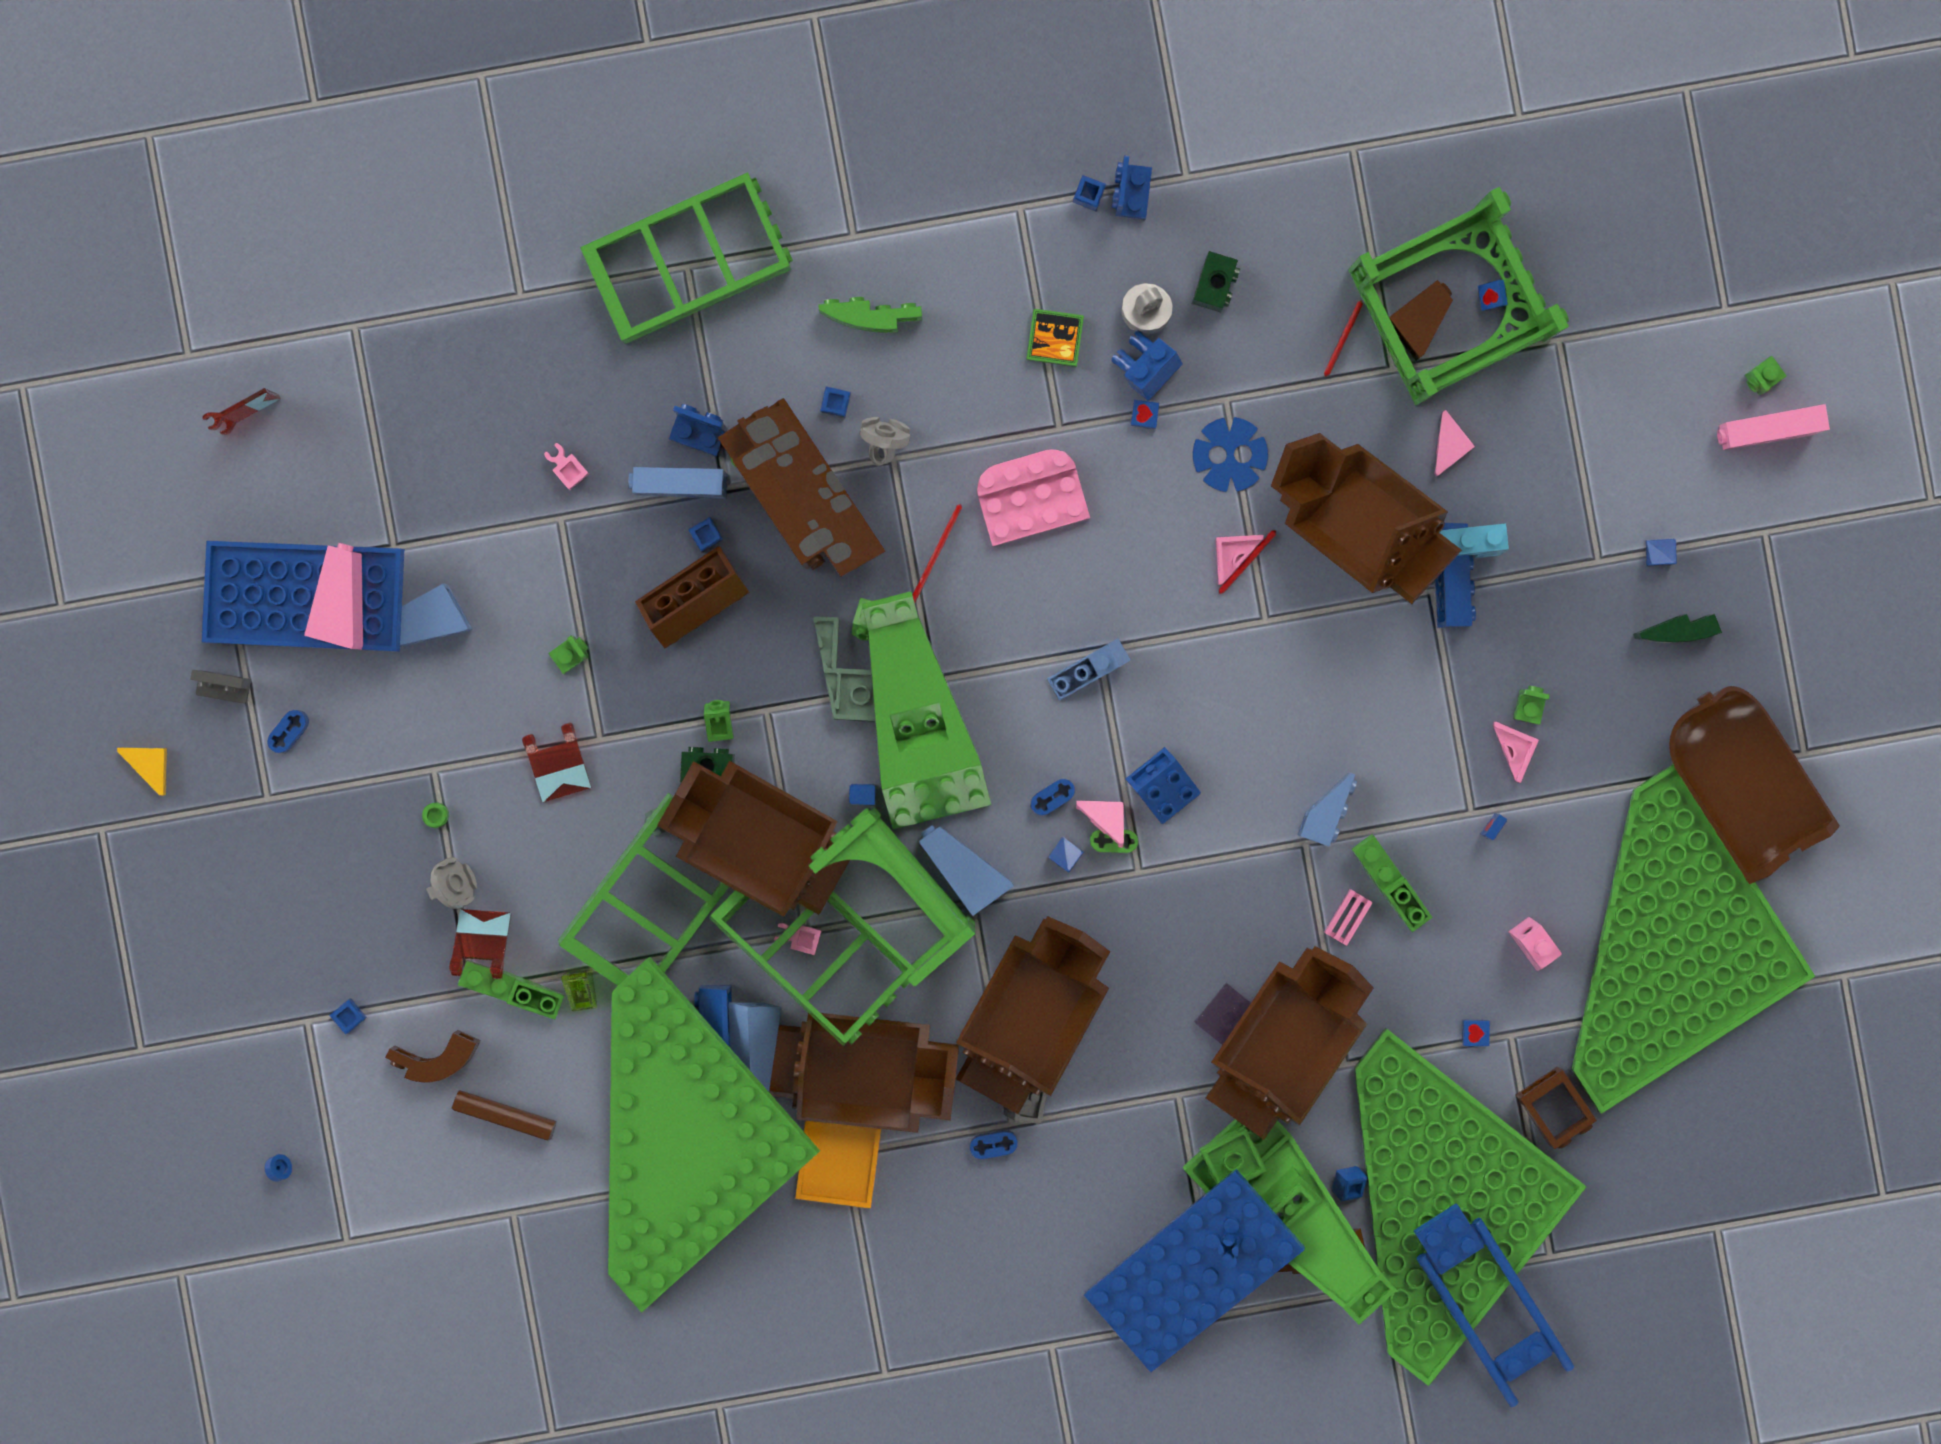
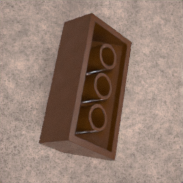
M718 546L636 600L635 603L650 631L665 649L750 592L721 547Z

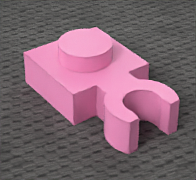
M556 443L555 447L559 451L558 455L551 457L548 452H545L544 455L547 460L557 464L553 472L571 490L589 473L573 454L566 458L564 448Z
M779 923L778 927L784 928L786 930L789 927V925L786 923ZM802 925L789 939V941H792L790 949L816 955L822 930Z

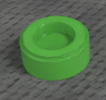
M430 803L424 808L422 818L424 823L431 828L442 827L449 819V811L442 803Z

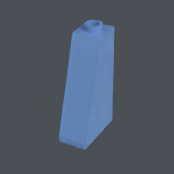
M633 467V473H629L628 486L635 495L727 499L728 474L723 469Z
M441 584L402 606L400 647L472 630L451 589L446 584Z
M931 825L921 833L923 838L919 840V843L972 916L1014 887L1010 879L941 826L935 829Z
M729 1002L730 1048L769 1092L781 1007L764 1002Z

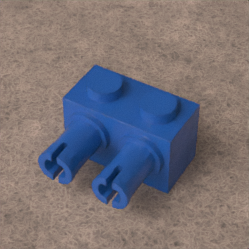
M1138 330L1134 333L1137 337L1135 338L1132 335L1129 339V344L1137 348L1143 355L1135 361L1123 349L1117 351L1120 356L1118 357L1114 354L1112 362L1126 372L1124 376L1130 387L1149 401L1183 363L1177 352L1159 337L1153 343Z

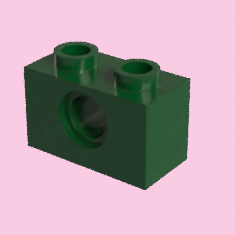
M1209 251L1191 304L1220 313L1224 306L1228 307L1233 294L1229 292L1231 282L1236 283L1240 268L1236 267L1238 260ZM1211 278H1221L1224 286L1219 289L1214 288L1210 282Z
M688 747V752L683 751L681 754L680 782L683 781L693 761L701 765L702 761L706 758L714 762L712 772L721 776L729 761L735 763V754H729V749L714 748V753L703 752V747Z

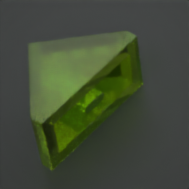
M592 969L566 972L561 976L572 1011L597 1008Z

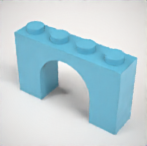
M1506 523L1449 529L1440 532L1462 550L1457 556L1474 555L1475 558L1501 556L1509 549Z

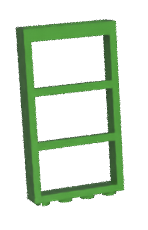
M747 172L580 247L624 344L791 270L789 263L793 259L788 248L782 249L779 243V239L783 237L777 224L771 225L768 216L772 215L767 201L761 202L758 193L762 192L756 177L751 179ZM746 185L780 262L735 281L701 204ZM694 208L728 285L683 304L650 231V227ZM642 231L675 305V309L631 327L598 250Z
M669 792L558 939L559 946L617 986L629 975L574 938L603 899L671 946V949L658 965L665 973L729 887L720 882L713 893L710 894L643 846L657 828L660 819L673 798V795ZM637 853L706 901L678 939L609 892Z
M735 890L710 916V920L842 1046L847 1042L852 1045L862 1033L859 1029L865 1023L870 1026L879 1016L876 1011L882 1005L888 1007L897 997L894 992L900 986L905 989L910 983L908 976L915 971V968L834 891L827 902L861 934L803 995L787 982L768 961L814 914L813 911L806 909L761 956L726 924L750 899L749 897ZM866 940H869L902 973L843 1035L809 1000Z

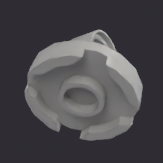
M1144 283L1135 285L1128 290L1123 298L1121 314L1124 322L1130 329L1143 331L1144 334H1152L1166 327L1172 315L1173 305L1170 296L1164 289L1154 284Z
M871 417L862 421L859 434L864 441L870 444L869 457L872 463L877 466L890 463L894 458L895 449L904 448L909 444L911 434H909L910 428L895 419H889V423L879 422L880 417ZM879 447L884 451V460L879 456Z
M455 857L446 858L434 866L431 872V887L426 888L431 900L437 898L446 907L452 909L462 908L471 903L475 896L472 897L473 890L477 889V882L471 868L466 863L462 865L456 861L458 858Z

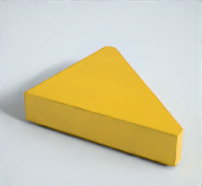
M117 748V752L158 795H166L167 748Z

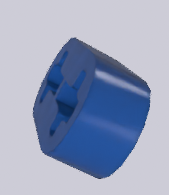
M292 710L285 714L268 737L267 743L272 751L284 753L292 748L309 725L306 713L301 710ZM300 716L299 722L301 726H294L290 730L289 728L293 724L291 717ZM285 733H287V736L283 740L285 746L277 747V740L275 739L276 736L282 737Z
M1059 779L1036 793L1031 799L1032 810L1038 815H1046L1063 805L1074 796L1075 787L1073 783L1067 779ZM1060 783L1064 786H1070L1067 797L1062 794L1056 798L1053 796L1059 790L1058 785ZM1051 796L1053 799L1046 804L1047 809L1045 811L1042 808H1035V805L1038 803L1036 800L1038 797L1044 800Z
M1009 1130L979 1134L971 1140L970 1151L978 1159L1009 1155L1017 1148V1137ZM1004 1136H1008L1009 1140L1014 1141L1008 1149H1005L1004 1145L995 1146V1143L1003 1141ZM979 1140H982L983 1144L992 1143L991 1147L985 1148L984 1153H980L979 1149H974V1146L978 1145Z

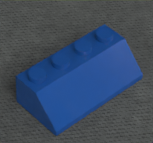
M1445 523L1442 530L1468 528V524ZM1473 555L1456 556L1435 579L1437 628L1472 626V621L1476 620L1475 606L1471 605V596L1475 594L1474 580H1470V570L1474 568Z
M701 985L699 992L694 994L695 1007H699V1013L730 1047L728 1006L729 1002H732V985Z

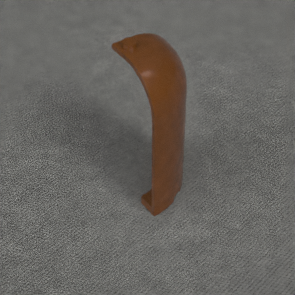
M1728 686L1714 694L1709 691L1697 698L1699 703L1683 714L1674 725L1670 735L1669 749L1672 762L1678 774L1748 883L1752 884L1771 876L1780 866L1790 860L1788 855L1798 848L1803 852L1809 847L1831 837L1840 825L1761 703L1746 690L1736 686Z

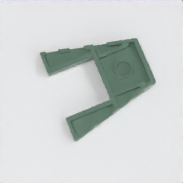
M814 617L834 720L875 722L871 670L837 668L839 618Z

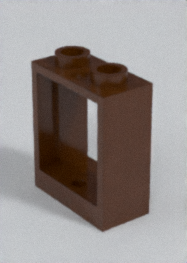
M1555 1067L1515 1094L1546 1142L1553 1149L1557 1147L1559 1149L1564 1148L1571 1143L1572 1137L1578 1133L1581 1135L1592 1129V1124L1597 1121L1565 1072L1559 1067ZM1562 1083L1584 1117L1554 1137L1531 1103Z

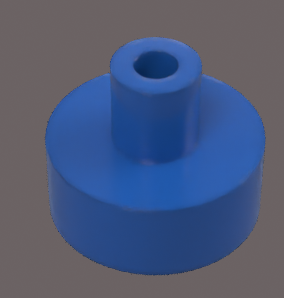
M275 1155L266 1161L265 1173L272 1181L284 1180L292 1173V1163L285 1155Z

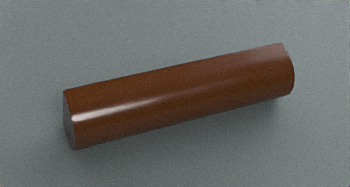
M462 1090L458 1091L452 1105L454 1111L547 1141L552 1139L557 1123L555 1120Z

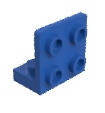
M1124 155L1123 162H1118L1116 168L1115 183H1119V188L1114 189L1112 208L1116 209L1115 216L1146 220L1152 167L1129 165V156Z
M682 404L681 408L674 406L673 411L677 414L669 440L718 457L722 446L718 437L727 432L728 429L721 417L706 412L705 416L700 415L696 408L686 404Z
M1165 747L1125 778L1161 824H1164L1201 794L1179 762Z

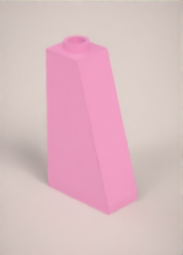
M1826 404L1723 423L1719 425V430L1717 431L1718 442L1722 445L1723 450L1812 436L1830 430Z
M338 543L337 547H327L304 636L350 649L362 650V554L353 552L354 546Z

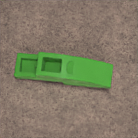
M864 297L849 298V302L839 303V299L824 300V304H818L820 314L844 326L868 332L898 333L897 322L922 320L921 306L916 307V303L901 304V308L891 309L890 305H879L875 307L876 310H871L869 300L865 301Z
M1371 834L1351 849L1374 884L1411 932H1414L1433 918L1374 835Z
M466 960L458 981L459 986L506 1001L507 1004L554 1020L564 998L563 994L533 981Z

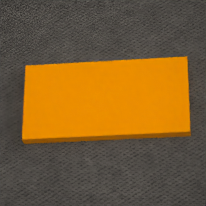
M805 1121L804 1133L819 1148L820 1152L799 1170L795 1199L871 1208L881 1129Z

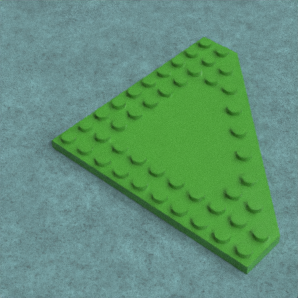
M1674 764L1654 775L1632 791L1571 1069L1601 1114L1816 977L1756 882L1748 883L1678 774Z
M651 957L640 964L612 991L608 1274L642 1313L820 1152L819 1148Z
M1385 1028L1356 1064L1354 1071L1366 1175L1368 1177L1367 1183L1377 1267L1397 1289L1382 1304L1387 1353L1429 1386L1467 1338L1416 1260L1417 1256L1425 1254L1426 1250L1417 1238L1414 1230L1457 1203L1470 1224L1476 1218L1482 1219L1515 1273L1518 1274L1585 1190L1586 1186ZM1483 1245L1484 1248L1445 1273L1438 1274L1473 1330L1510 1284L1486 1245Z

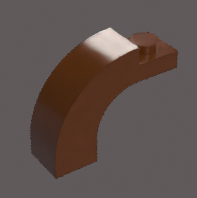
M457 1030L452 1034L444 1052L438 1057L423 1058L398 1046H393L389 1048L385 1058L391 1060L390 1064L396 1068H408L404 1077L408 1080L423 1083L443 1080L463 1068L475 1054L481 1040Z

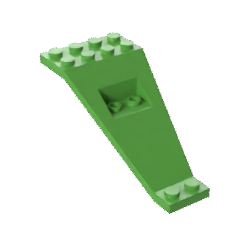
M912 591L862 603L868 627L880 782L892 828L897 829L991 805L979 755L917 614Z
M1234 1119L1210 1142L1243 1125ZM1277 1120L1265 1140L1246 1128L1267 1169V1172L1248 1181V1183L1275 1213H1281L1279 1218L1305 1247L1304 1251L1291 1260L1289 1264L1339 1304L1360 1325L1397 1289L1380 1272L1304 1153L1284 1126ZM1200 1151L1183 1166L1186 1173L1205 1193L1217 1185ZM1296 1195H1300V1199L1298 1201H1293V1198Z

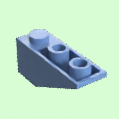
M1117 638L1052 675L1047 680L1060 701L1129 662L1130 658Z
M1347 773L1305 812L1297 834L1298 836L1326 846H1330L1331 842L1335 843L1340 830L1336 828L1340 818L1344 819L1348 809V805L1345 804L1348 794H1353L1357 781L1354 780L1355 774Z

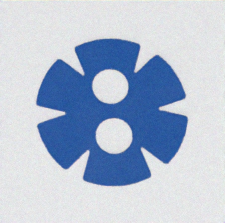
M1234 417L1230 432L1225 418L1217 419L1202 429V433L1211 443L1199 439L1195 440L1193 462L1197 472L1212 468L1203 479L1206 484L1214 489L1227 492L1230 478H1232L1236 491H1241L1259 480V476L1250 466L1265 470L1268 461V448L1264 437L1249 441L1258 428L1244 419ZM1240 445H1246L1252 451V457L1246 463H1240L1234 457V451ZM1221 446L1226 450L1227 457L1223 463L1215 464L1210 460L1209 451L1211 448Z

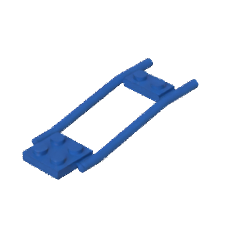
M1456 1203L1414 1230V1233L1426 1250V1253L1417 1256L1416 1260L1510 1407H1515L1519 1401L1507 1384V1381L1511 1382L1553 1355L1552 1352L1555 1353L1565 1371L1568 1372L1574 1368V1364L1481 1218H1476L1470 1224ZM1483 1245L1487 1246L1540 1329V1332H1534L1495 1357L1494 1361L1438 1275L1445 1273L1484 1248Z

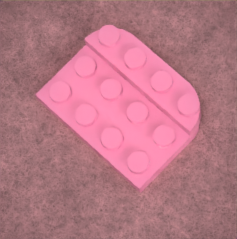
M1045 450L991 466L980 476L977 493L992 547L1090 519L1076 465L1064 451Z

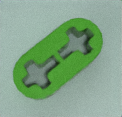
M1099 829L1095 830L1090 836L1092 848L1099 852L1129 853L1138 846L1137 835L1127 829H1124V837L1125 834H1129V838L1134 839V843L1129 844V848H1124V845L1123 848L1118 847V844L1113 839L1112 843H1104L1103 847L1100 848L1099 844L1094 842V838H1098L1099 833H1103ZM1104 834L1105 838H1111L1107 834Z

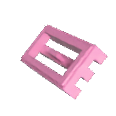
M1349 889L1324 933L1347 946L1373 902ZM1352 897L1356 898L1337 932H1332ZM1363 902V907L1361 908L1360 912L1358 913L1357 917L1355 918L1345 937L1342 938L1341 935L1346 929L1348 923L1350 922L1360 903Z

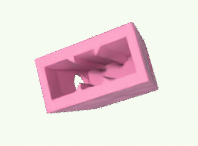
M1530 917L1508 931L1536 971L1543 969L1562 955L1545 929Z

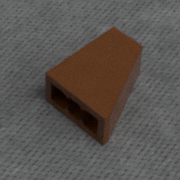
M1438 280L1389 317L1401 343L1415 361L1425 354L1453 301L1451 298L1452 292L1449 287Z

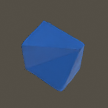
M1082 175L1073 198V203L1097 211L1106 184Z
M1676 539L1646 540V566L1677 564Z
M851 784L849 792L850 804L875 805L876 785Z
M1062 837L1048 858L1069 873L1084 852Z
M1357 1166L1336 1170L1332 1192L1341 1202L1361 1198L1368 1177Z

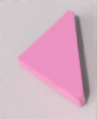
M1446 410L1441 413L1434 472L1436 477L1475 447Z
M1263 535L1216 537L1218 585H1222L1263 540Z
M1494 722V730L1515 782L1521 783L1539 740Z
M1076 801V809L1081 810L1099 830L1111 837L1118 844V847L1123 848V802Z

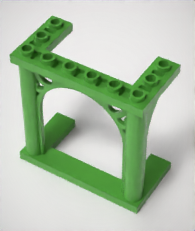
M1500 187L1490 191L1474 209L1374 259L1367 252L1359 256L1348 269L1415 406L1426 401L1438 391L1540 340L1543 343L1569 327L1567 323L1569 322L1568 315L1563 308L1559 307L1558 303L1546 310L1544 309L1546 307L1545 300L1540 293L1537 294L1533 286L1535 283L1534 278L1529 270H1525L1522 264L1523 256L1517 247L1514 248L1510 240L1512 235L1508 226L1503 225L1501 219L1511 211V201L1505 191L1502 192ZM1481 232H1487L1490 238L1488 246L1484 249H1479L1476 245V238ZM1471 233L1470 244H1464L1461 239H1467V234ZM1494 246H1495V253H1496V254H1497V253L1499 254L1498 258L1492 257V255H1491V253H1490V250H1491ZM1463 250L1484 258L1494 267L1505 284L1508 305L1505 306L1504 316L1498 329L1488 340L1479 346L1430 370L1426 368L1416 373L1373 284L1442 251ZM1505 271L1508 272L1509 278L1504 277ZM1513 293H1518L1517 297L1522 302H1514ZM1512 309H1524L1528 313V319L1523 322L1515 320L1511 315ZM1509 323L1511 326L1518 328V330L1514 331L1512 328L1507 333L1506 324Z
M867 807L850 822L853 827L847 824L830 839L833 845L826 851L821 847L810 857L813 862L809 867L816 874L822 868L835 862L863 860L880 866L898 881L944 934V936L911 963L915 971L908 976V980L915 987L975 935V921L969 914L965 915L898 839L880 818L882 814L875 807L870 810Z

